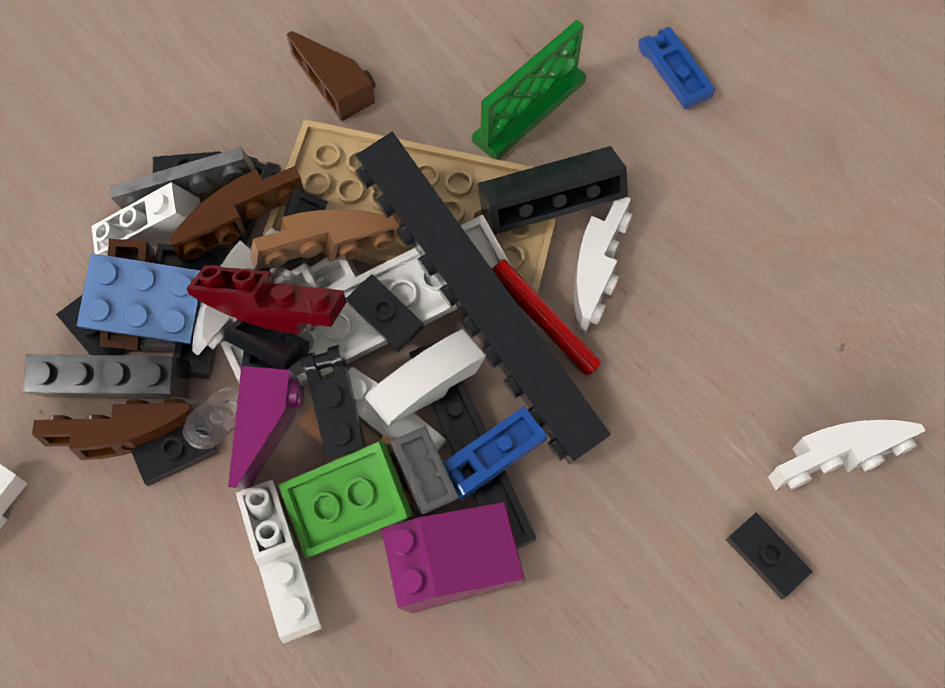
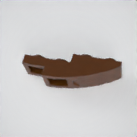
M293 166L263 180L257 169L233 180L205 199L187 216L169 239L180 263L188 259L199 258L206 251L220 245H228L235 242L239 237L246 234L242 222L260 218L272 209L287 205L293 189L296 188L304 191L301 177L296 167Z
M132 399L128 400L126 404H113L111 419L105 415L92 414L88 415L87 419H72L64 415H52L49 417V420H34L32 435L45 447L69 446V449L81 460L104 459L130 454L132 449L197 420L198 415L190 403L181 399H167L164 403L152 404L144 400Z

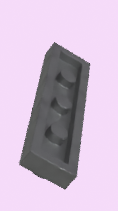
M239 147L109 186L110 198L123 209L171 182L193 195L203 194L211 189L227 185L233 180L255 170V167L243 148Z

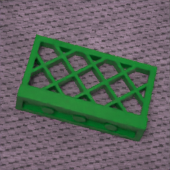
M576 19L481 101V127L472 134V142L491 158H501L585 83L586 74L578 69L584 25Z

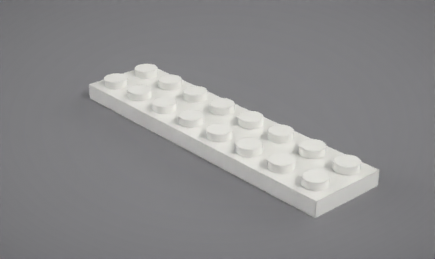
M483 215L460 225L491 269L500 260L505 259L508 261ZM415 248L332 288L344 290L345 298H347L373 274L424 325L458 309L456 305L450 307L445 302L438 290L442 285L435 275L428 277L417 260L421 256ZM348 303L345 304L332 327L307 324L302 333L297 335L309 341L308 353L314 352L315 355L327 352L328 347L340 344L346 364L388 344ZM224 341L220 344L238 382H240L243 350ZM300 359L288 370L299 379L300 385L308 384V379ZM332 366L321 369V375L324 376L332 372Z

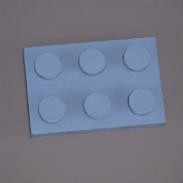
M91 253L77 327L192 345L193 331L200 301L190 296L186 288L200 271Z

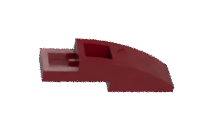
M204 265L186 288L190 296L228 316L262 328L297 335L302 333L307 324L332 327L347 303L344 290L275 284L271 271L252 270L249 268L239 269Z

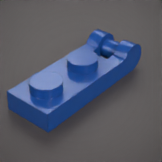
M670 27L659 30L658 34L654 37L648 35L639 39L638 46L641 54L649 58L684 109L713 97L715 88Z
M525 407L513 413L443 462L459 497V502L468 499L484 484L547 441L546 433ZM469 463L475 473L466 479L460 469Z

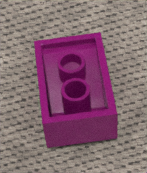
M241 366L228 487L247 489L253 485L294 420L296 408H302L304 385H300L299 379L290 370Z
M504 502L418 517L381 529L397 607L407 612L415 613L525 581L508 510Z

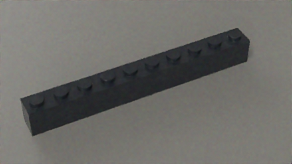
M393 131L356 154L358 169L355 170L358 179L366 189L372 187L379 198L375 201L385 217L393 216L400 226L396 231L408 248L413 245L421 257L417 260L428 277L435 275L442 287L438 290L445 302L450 307L456 305L464 316L460 319L463 327L472 338L477 335L485 347L481 350L486 355L485 358L493 368L499 365L507 377L503 380L505 386L515 399L521 396L529 407L527 411L551 438L547 444L557 459L562 461L565 458L568 464H570L608 438L611 434Z

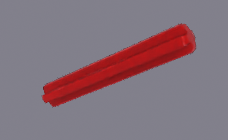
M500 260L492 270L514 301L584 375L595 372L601 365V360L507 260Z

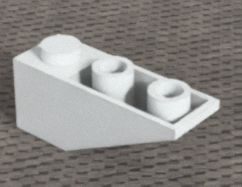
M172 182L92 225L95 254L108 256L109 238L147 241L151 246L170 243L169 239L179 225L200 205V198Z

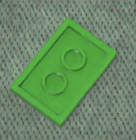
M385 441L372 444L278 485L305 559L413 516Z

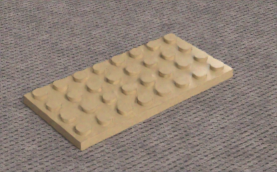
M304 119L286 169L293 166L296 167L301 177L304 192L328 201L325 210H359L383 214L375 201L379 198L372 187L366 189L355 173V170L358 169L355 155L384 136ZM398 139L460 225L483 215L477 183L533 168L527 165ZM287 205L271 210L263 236L271 228L278 232ZM557 217L494 235L511 266L538 294ZM397 234L395 243L390 247L380 251L372 249L362 252L351 260L379 266L415 247L412 245L408 248Z

